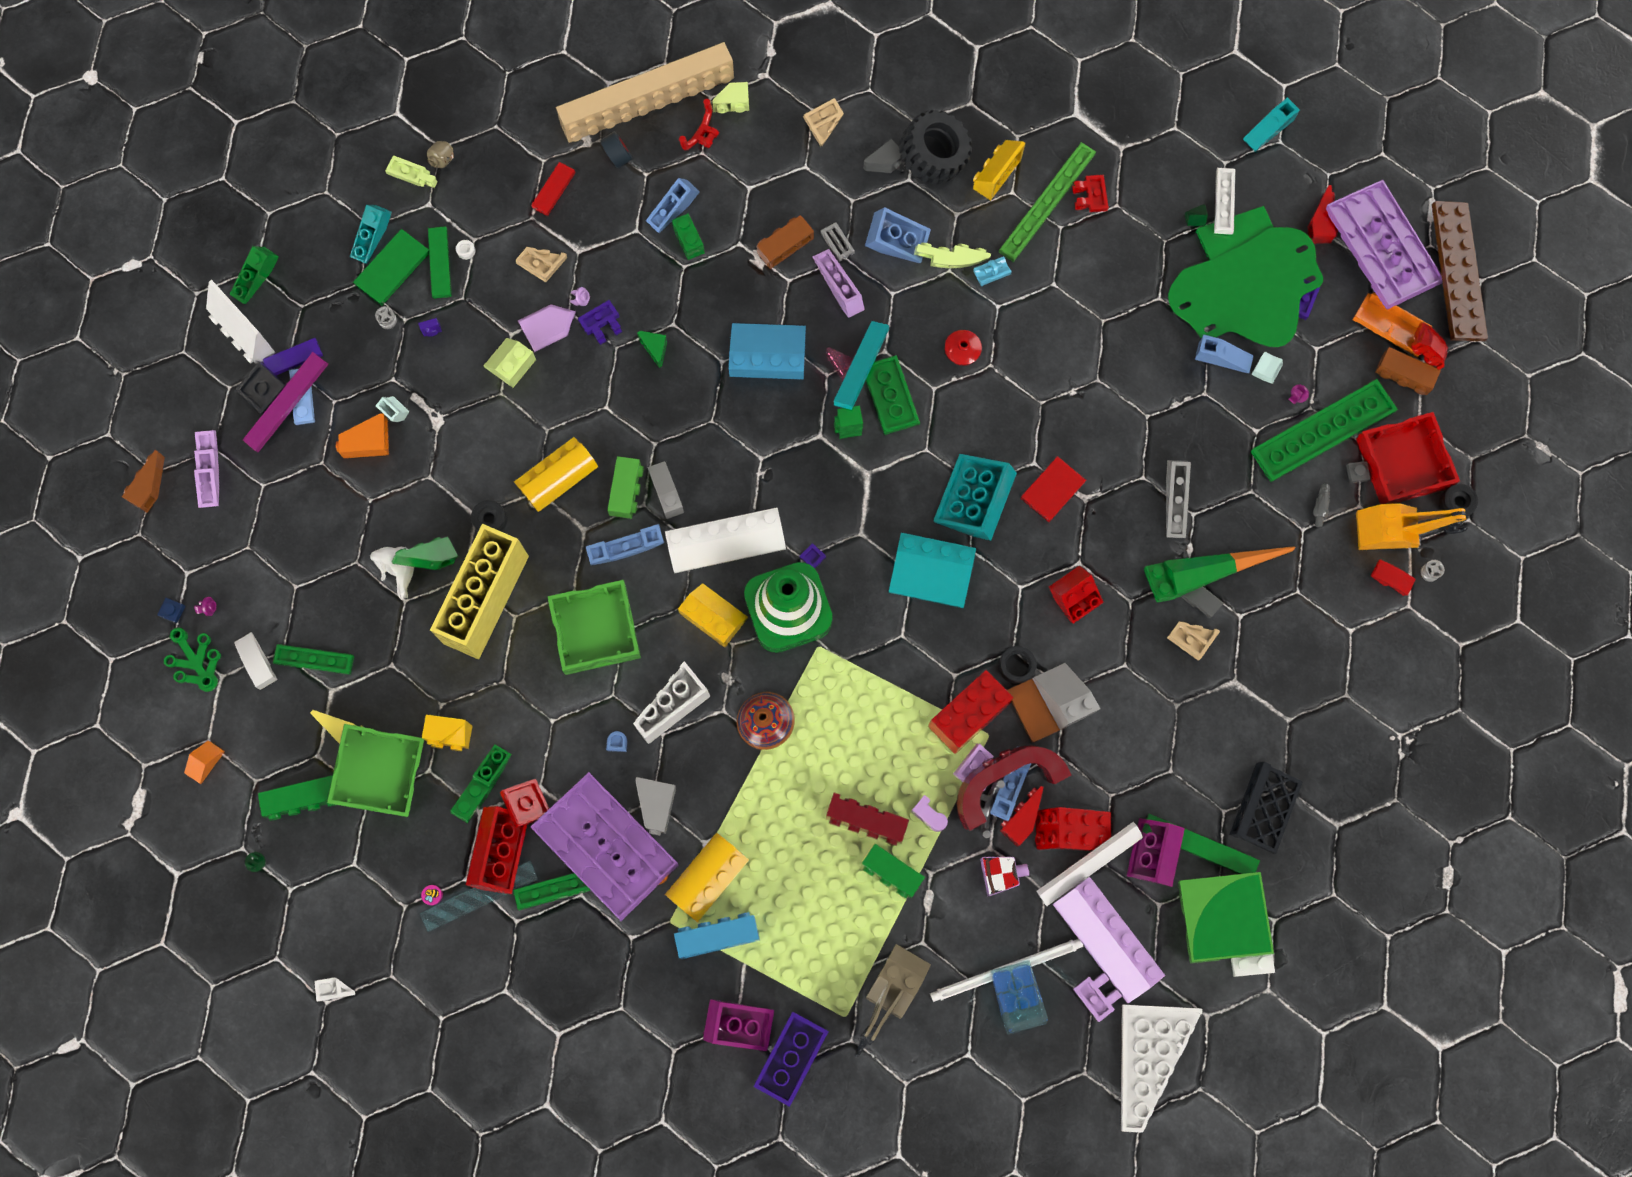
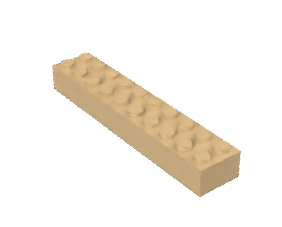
M725 42L557 106L560 124L569 143L579 141L585 136L597 134L603 129L612 128L621 122H628L639 115H646L649 111L661 109L667 104L677 103L685 97L695 96L698 92L710 90L721 83L730 82L734 79L733 60Z

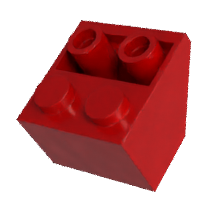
M1081 566L1076 567L1049 586L1055 602L1073 624L1104 603L1092 574Z

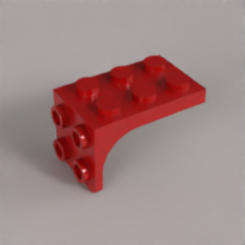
M1063 807L1038 810L1035 821V843L1037 850L1073 849L1093 851L1111 838V812Z

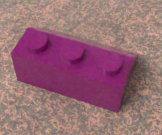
M1139 818L1137 827L1143 838L1133 844L1127 876L1172 887L1185 828L1170 823ZM1149 824L1152 832L1147 834L1142 832L1144 825Z

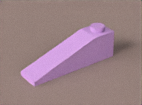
M827 249L813 256L821 274L847 317L849 318L864 311L862 295L831 251Z

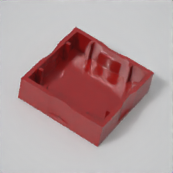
M1434 412L1409 418L1398 424H1387L1363 431L1356 438L1364 462L1367 461L1369 475L1380 504H1396L1446 490L1460 482L1451 456L1445 448L1443 435Z

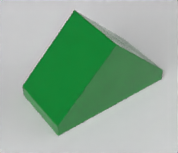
M644 331L637 332L641 344L659 368L662 367L667 346L666 335Z

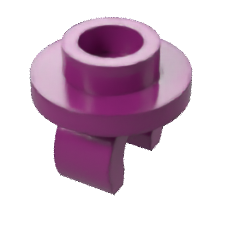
M1297 384L1291 389V397L1288 400L1293 404L1297 402L1303 403L1308 399L1309 391L1304 385Z
M205 597L203 601L198 602L199 605L194 606L196 614L204 613L206 616H212L216 611V602L211 597Z

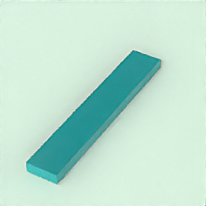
M871 321L834 399V406L852 410L889 331V325Z

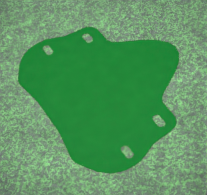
M1284 227L1268 228L1247 243L1229 252L1182 270L1169 290V304L1173 312L1187 321L1201 338L1203 335L1216 338L1226 332H1235L1268 347L1284 346L1292 340L1296 333L1300 299L1304 294L1319 288L1323 283V275L1316 262L1315 245L1311 238L1301 230ZM1303 245L1308 246L1307 250L1301 253L1296 252L1297 248ZM1315 276L1316 279L1308 284L1304 283V279ZM1185 302L1191 303V306L1184 310L1179 308ZM1211 324L1216 325L1215 329L1209 332L1204 331L1205 327Z

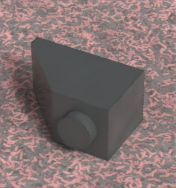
M890 139L864 160L863 169L865 171L885 173L899 170L905 164L900 157L902 153L899 152V146Z

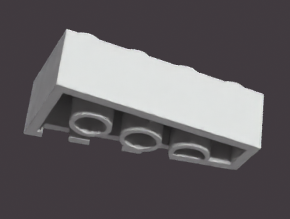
M684 661L680 665V669L675 675L671 676L666 686L658 692L657 697L645 708L633 724L649 744L707 700L710 694Z

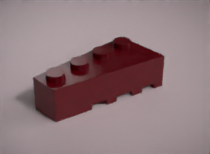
M833 793L826 815V820H829L830 825L836 827L844 825L851 832L859 834V831L867 833L866 836L878 840V837L886 839L885 843L897 846V843L902 844L909 823V819L887 811L879 812V809L870 805L861 806L854 799H840V794Z

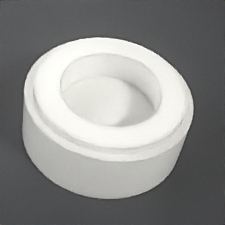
M462 240L457 244L456 252L460 258L467 260L474 256L475 247L471 241Z

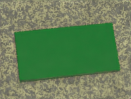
M1262 206L1235 215L1233 234L1214 233V223L1197 228L1196 233L1208 260H1212L1247 243L1266 229L1274 227L1265 207Z
M401 229L353 283L383 306L428 256L429 249Z
M897 355L875 361L866 378V383L884 435L920 425Z

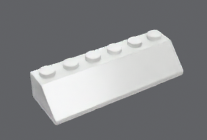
M778 508L665 531L674 573L786 550Z

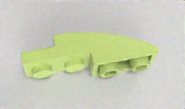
M921 243V245L918 244L915 247L914 255L930 258V266L939 268L969 267L982 263L991 256V253H987L985 249L976 248L974 250L965 244L955 245L950 252V249L946 247L933 248L931 244Z

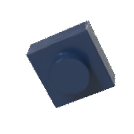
M165 598L157 615L178 623L185 605Z

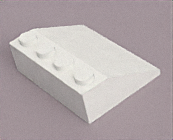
M212 280L209 281L206 309L211 315L208 317L215 325L219 323L222 326L220 330L227 338L231 336L234 339L231 343L239 351L241 349L244 350L245 354L243 356L250 364L253 362L257 364L258 361L264 363L263 359L274 355L276 352Z

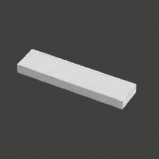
M1217 168L1214 233L1233 234L1235 169Z

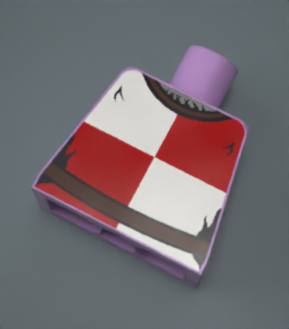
M982 857L980 859L987 897L1020 885L1018 877L1029 876L1028 865H1016L1014 857Z

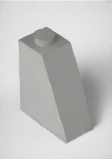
M636 777V786L646 830H649V834L660 836L661 833L666 834L676 786Z

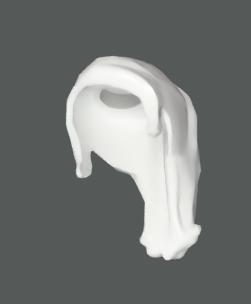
M384 547L371 552L370 559L380 569L382 574L381 580H385L386 571L396 576L399 598L401 600L408 598L407 588L413 576L414 567L392 564L395 553L406 547Z

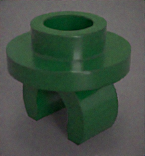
M252 852L245 859V866L251 872L261 871L266 863L264 855L259 852Z

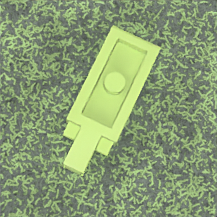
M396 156L392 157L385 170L388 175L424 187L426 184L435 188L438 182L435 179L436 177L430 175V171L426 170L425 167Z

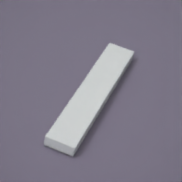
M1132 822L1037 890L1043 903L1046 906L1050 905L1142 839L1143 836L1139 828Z

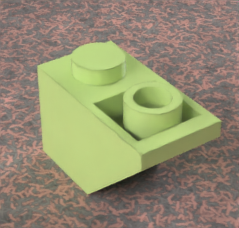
M748 82L729 83L713 99V112L726 113L736 111L741 113L749 111Z

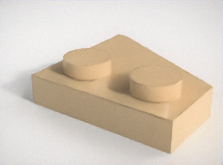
M835 98L803 116L820 147L826 142L844 114Z
M526 247L517 257L516 264L544 282H547L567 259V254L562 252L561 255L550 253V250H537L536 248Z
M1179 621L1167 638L1199 661L1220 631L1218 629H1204L1203 626L1190 625Z

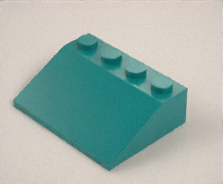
M959 454L933 521L967 535L991 541L1017 472L1006 462Z
M901 533L889 593L964 608L976 548Z

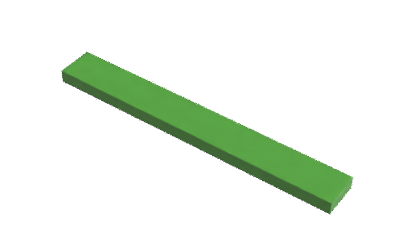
M1082 142L1079 144L999 249L1000 254L1012 262L1017 259L1073 185L1074 181H1076L1095 156L1096 151Z

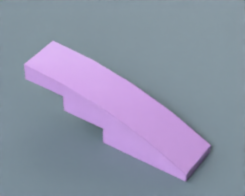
M216 430L195 432L197 451L194 452L197 470H194L198 508L219 506V464Z

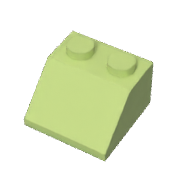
M506 338L485 363L484 367L514 388L536 361L533 351L516 340Z

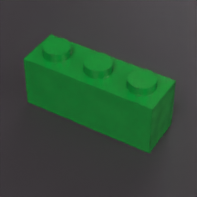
M874 844L861 864L864 867L863 871L872 877L875 874L881 878L880 883L888 888L893 886L897 889L896 893L904 899L907 897L912 898L925 878L877 844Z

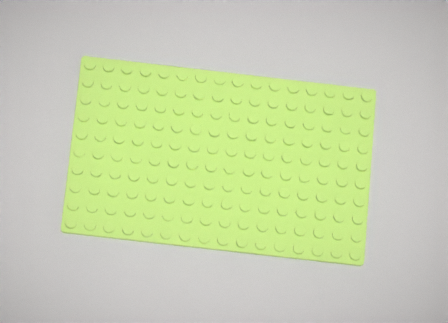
M817 647L788 700L795 716L792 734L782 745L774 749L761 750L717 832L749 861L698 923L679 906L676 908L670 922L678 928L690 926L691 929H696L700 923L711 922V925L718 923V919L730 917L731 920L738 919L737 915L749 912L750 916H755L760 941L721 951L833 1012L846 1017L906 899L896 893V888L893 886L888 888L879 882L881 878L875 874L872 877L863 871L864 867L861 865L874 844H877L920 873L940 832L933 831L911 811L925 795L931 800L928 805L937 813L944 814L948 819L963 783L953 773L977 743L983 747L985 746L989 735L981 730L960 751L954 754L928 727L931 719L942 709L822 647ZM833 793L840 794V799L851 798L859 802L861 806L870 805L879 809V812L887 811L909 819L902 844L897 843V846L885 843L886 839L878 837V840L867 837L865 832L859 831L858 834L847 830L848 827L840 825V827L830 825L829 820H826V815Z

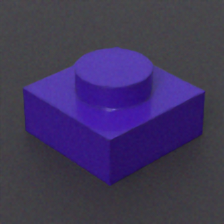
M437 318L419 323L424 337L435 336L442 332Z

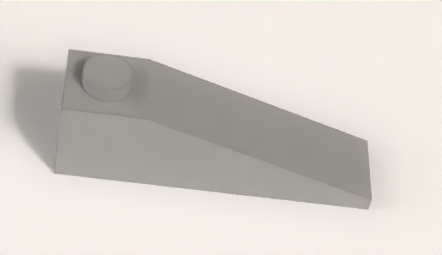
M1167 460L1166 537L1186 538L1191 462Z

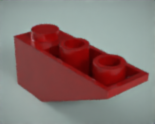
M1328 185L1308 225V236L1314 244L1331 243L1338 234V229L1328 216V211L1326 210L1327 205L1335 200L1332 185Z
M1042 786L1038 789L1034 787L1027 795L1029 797L1027 802L1024 804L1021 801L1014 809L1016 814L1009 821L1004 820L1001 823L1003 828L1000 832L1017 847L1023 843L1034 829L1044 788Z

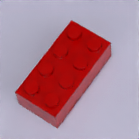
M985 670L932 718L928 727L956 754L1011 703L1014 697Z

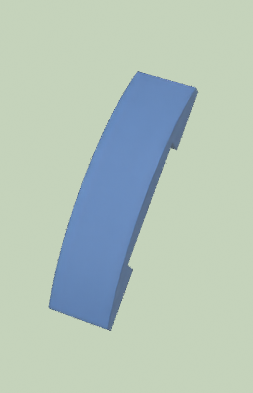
M659 524L641 529V532L606 543L602 541L586 546L590 564L596 565L616 561L663 544L664 540Z
M1031 763L1004 776L1002 781H1004L1005 786L999 788L990 814L1009 821Z

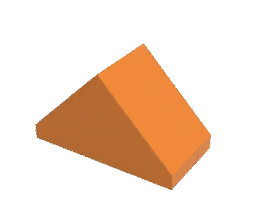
M206 741L189 754L184 773L202 784L225 751L212 742Z

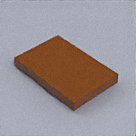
M1033 679L1007 690L1014 697L1011 702L1031 743L1060 731Z

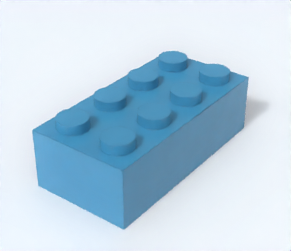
M747 912L737 915L738 919L731 920L730 917L718 919V923L711 925V922H704L698 924L696 929H691L690 926L679 928L678 933H674L679 958H689L760 941L755 916H750V913Z

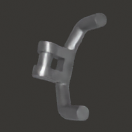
M1001 779L993 783L988 795L981 794L980 800L985 801L981 809L987 822L981 824V835L985 838L991 836L988 828L990 811L999 788L1005 786L1004 781Z

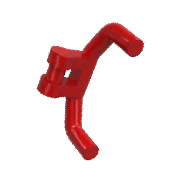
M710 99L703 101L705 114L701 125L689 141L686 140L685 136L679 137L683 150H689L696 143L710 148L714 138H717L719 135L717 129L708 126L713 112Z

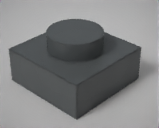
M1367 461L1348 463L1346 465L1349 483L1368 482L1370 480Z

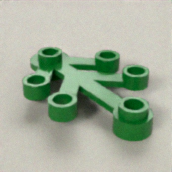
M174 628L170 633V638L173 642L180 645L189 661L168 655L164 658V664L170 668L192 669L199 675L191 676L183 671H177L173 676L176 682L198 684L199 688L205 692L213 691L218 685V679L214 673L217 662L221 658V653L216 649L208 651L207 657L210 660L207 670H205L203 662L207 647L211 642V637L205 633L197 637L199 647L197 655H195L187 642L188 633L182 628ZM180 632V636L175 638V634ZM207 637L206 642L202 643V638ZM216 652L217 656L212 658V653ZM173 658V663L169 665L168 660ZM183 674V678L178 680V676ZM206 679H210V683L208 685L204 684Z

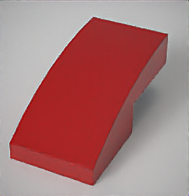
M1378 560L1371 574V577L1382 585L1392 587L1403 596L1409 595L1416 580L1403 570L1383 560Z

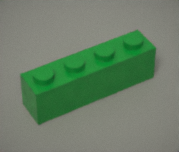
M333 775L258 793L262 817L269 818V820H277L284 814L293 816L300 814L301 810L305 809L314 811L326 804L328 806H335V804L327 803Z

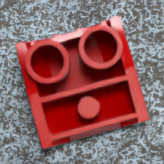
M1421 322L1414 334L1415 341L1412 342L1411 348L1416 355H1424V362L1433 367L1436 366L1440 370L1445 367L1448 346L1445 340L1431 326Z

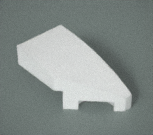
M337 978L315 981L317 1002L355 995V991Z

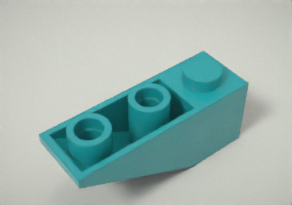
M1287 97L1261 120L1243 140L1256 152L1291 124L1300 109Z
M366 205L350 257L365 264L368 263L387 229L391 211L378 205Z

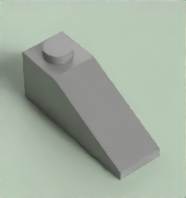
M666 462L647 467L666 519L683 514V506Z

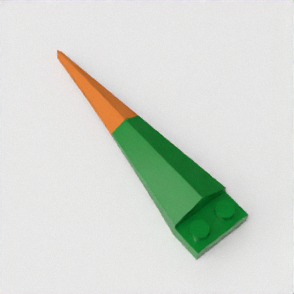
M1295 547L1166 560L1163 563L1145 566L1144 572L1155 600L1159 603L1176 599L1221 578L1292 552Z

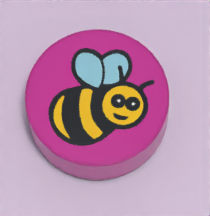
M429 885L423 889L421 897L425 904L434 906L441 902L443 893L438 886Z

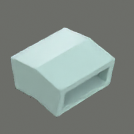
M1264 352L1252 375L1273 384L1283 366V361Z
M394 396L382 397L376 404V407L393 422L405 420L409 413Z

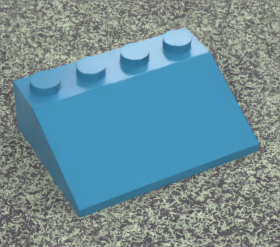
M732 323L729 376L804 379L806 326Z

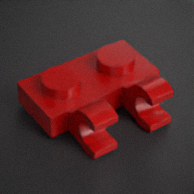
M1104 175L1086 176L1085 181H1074V186H1072L1074 194L1083 191L1087 193V198L1080 197L1076 199L1077 202L1074 203L1075 210H1083L1088 207L1089 212L1108 210Z

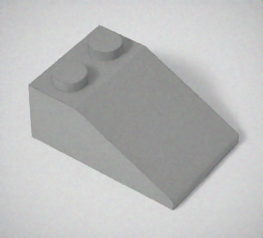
M1066 663L1032 678L1060 730L1100 710L1092 692Z

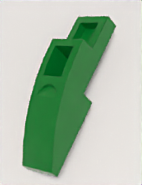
M494 744L473 774L472 781L451 809V814L466 823L470 821L476 810L481 808L511 757L509 752Z

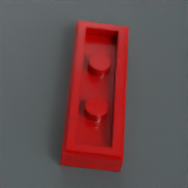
M559 162L532 203V208L548 216L575 175V170Z

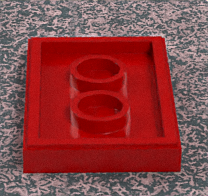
M1057 456L1020 499L1050 522L1082 487L1086 479Z

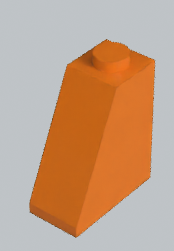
M383 413L378 414L339 434V441H336L337 452L343 458L389 455L387 417Z

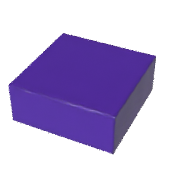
M812 543L799 558L804 563L816 568L826 558V555Z

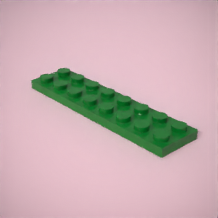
M1378 379L1253 448L1250 452L1269 481L1273 482L1395 413L1398 409Z

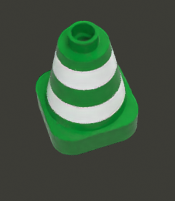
M802 562L794 563L755 576L747 583L744 591L746 606L759 643L764 649L774 653L783 652L819 640L830 631L832 611L819 575L811 565ZM785 584L793 586L794 590L790 595H785L782 592V587Z

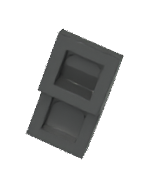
M1203 587L1181 596L1193 608L1196 606L1209 618L1224 604Z

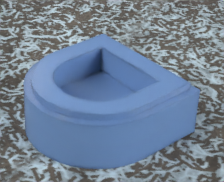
M620 731L612 732L607 738L606 750L627 752L626 736Z

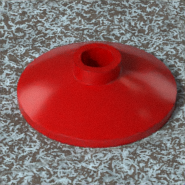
M955 331L949 335L945 342V353L949 360L955 364H972L981 354V341L971 331ZM966 343L967 347H962L960 344Z

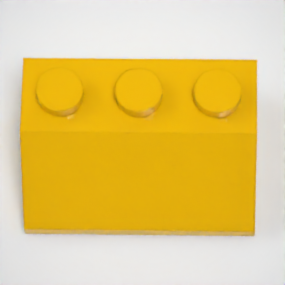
M1005 140L1002 145H998L993 152L994 156L991 159L988 158L984 163L982 172L978 171L973 178V189L989 200H992L1021 161L1025 142Z
M703 583L692 591L678 608L680 615L724 648L748 619L745 614Z

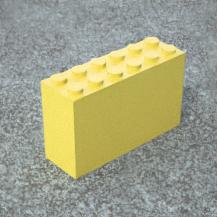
M484 524L481 525L430 629L444 645L480 659L529 557L517 538Z

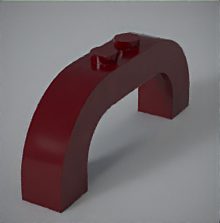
M1031 745L1020 746L1012 750L1006 749L999 753V757L985 760L982 762L983 765L972 771L965 778L958 792L957 811L964 829L971 831L987 822L980 806V798L983 790L989 784L1030 763H1035L1042 769L1048 783L1057 784L1071 776L1066 763L1053 751Z

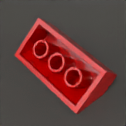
M498 806L483 807L466 886L485 891L512 894L527 824L515 828L507 809Z

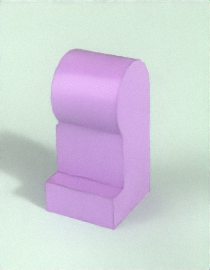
M924 795L911 812L933 831L940 832L947 826V817L933 810L928 805L931 800Z

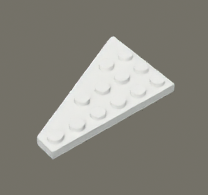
M1122 1005L1121 1131H1144L1154 1111L1153 1109L1159 1097H1161L1168 1079L1172 1075L1174 1067L1188 1043L1190 1035L1195 1029V1025L1202 1014V1009Z

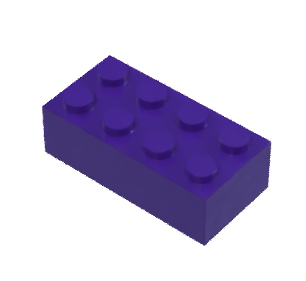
M792 1012L753 1087L790 1107L829 1031Z

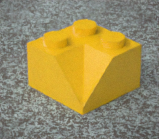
M426 715L422 739L427 741V744L433 748L443 749V746H450L451 750L462 751L463 748L469 749L472 725L463 719Z

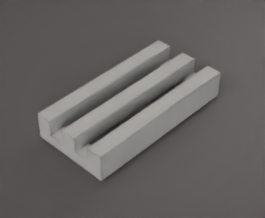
M836 222L820 230L822 237L839 262L843 258L846 259L849 255L855 254V250ZM833 228L845 244L848 251H845V249L837 239L836 235L832 231ZM826 232H828V233L830 234V236L832 237L833 241L835 242V244L837 245V247H838L839 250L841 251V253H842L841 255H840V253L838 252V250L836 249L835 245L833 244V242L831 241V239L829 238V236L827 235Z

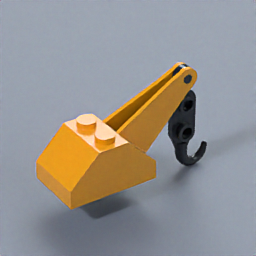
M1380 504L1357 510L1359 550L1418 548L1420 545L1419 534L1440 527L1444 528V531L1448 534L1464 532L1468 529L1467 526L1458 527L1466 520L1465 509L1458 508L1417 513V508L1404 504ZM1440 518V519H1436V520H1432V521H1428V522H1424V523H1419V524H1418V521H1420V520Z

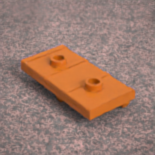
M1368 293L1352 320L1418 358L1419 355L1413 352L1411 344L1415 341L1414 334L1419 324L1426 322L1397 305L1387 310L1376 293Z

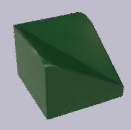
M1205 204L1185 212L1187 226L1206 225L1208 214Z

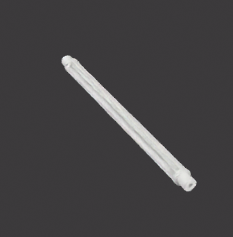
M1079 939L1069 940V942L937 989V991L930 993L933 1002L942 1001L945 998L994 981L993 975L997 972L1008 970L1013 974L1012 970L1016 967L1023 965L1035 966L1067 953L1075 952L1076 949L1083 947V944Z

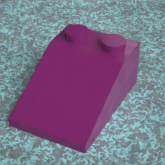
M710 999L703 1040L712 1044L767 1051L774 1010Z

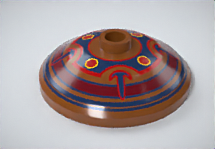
M762 692L751 696L743 703L737 715V728L740 736L748 745L760 750L774 749L787 741L794 729L795 716L791 705L785 698L772 692ZM766 715L765 720H760V717Z

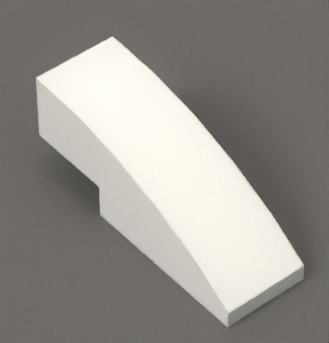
M252 632L234 642L256 688L261 690L278 680Z

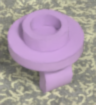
M580 287L577 290L571 291V294L576 296V299L570 300V303L575 306H586L588 304L590 296L585 288Z

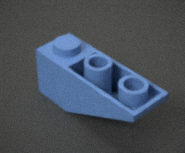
M1203 335L1198 343L1195 360L1250 373L1253 355L1222 339Z

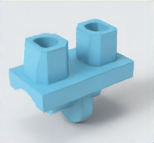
M1004 256L996 260H990L988 263L978 266L973 270L981 286L1011 274Z

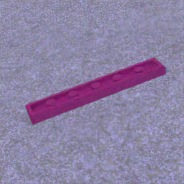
M312 352L244 437L243 441L256 452H259L328 366V363Z

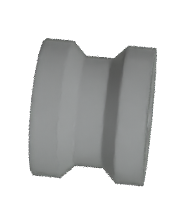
M384 306L376 311V320L382 328L391 329L396 325L397 317L391 308Z
M1431 560L1421 567L1420 573L1424 580L1433 582L1440 578L1445 570L1440 561Z

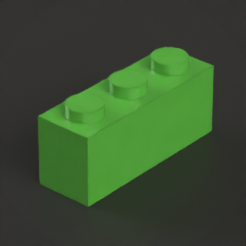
M617 456L608 505L609 516L632 519L633 513H636L637 502H635L636 495L640 494L641 487L638 481L639 477L643 476L644 470L640 459Z

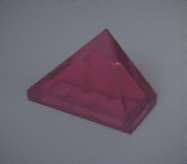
M828 347L826 349V356L841 379L844 380L853 358Z

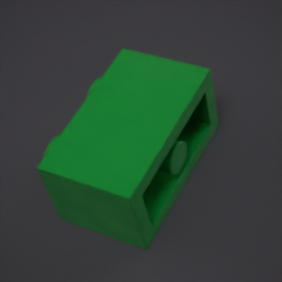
M689 213L673 219V230L687 260L705 254L702 240Z
M854 406L852 410L846 408L837 409V416H834L835 433H839L840 439L861 436L863 420L860 406Z

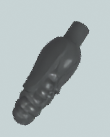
M1328 483L1322 484L1313 510V515L1316 517L1315 527L1319 528L1323 527V521L1329 514V503L1331 500L1329 499L1330 485Z

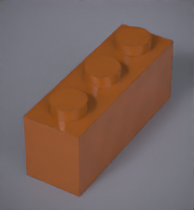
M801 215L797 218L794 217L783 228H777L770 237L760 240L757 245V254L772 269L813 240L814 230Z
M1390 347L1383 353L1375 371L1382 378L1391 379L1397 382L1398 385L1409 387L1421 395H1428L1433 390L1441 370Z

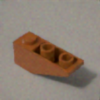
M156 450L147 457L146 463L142 469L137 471L135 479L125 488L122 495L125 500L148 513L158 499L165 457Z

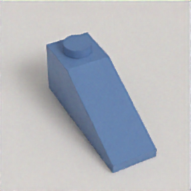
M678 178L647 218L646 222L660 233L692 203L700 191L688 180Z

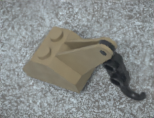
M897 944L891 951L866 996L867 1000L876 1005L869 1026L865 1028L860 1037L861 1041L855 1052L856 1057H859L867 1044L871 1045L874 1042L880 1029L891 1014L899 1019L903 1017L931 966L928 962ZM882 1008L886 1010L887 1013L881 1020L880 1024L876 1026L875 1022Z

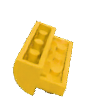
M573 437L514 481V483L539 512L598 468V465L587 449Z
M716 833L665 895L698 923L749 859L721 835Z

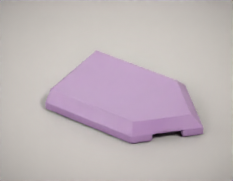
M550 304L518 320V323L532 349L536 352L568 336L576 311Z

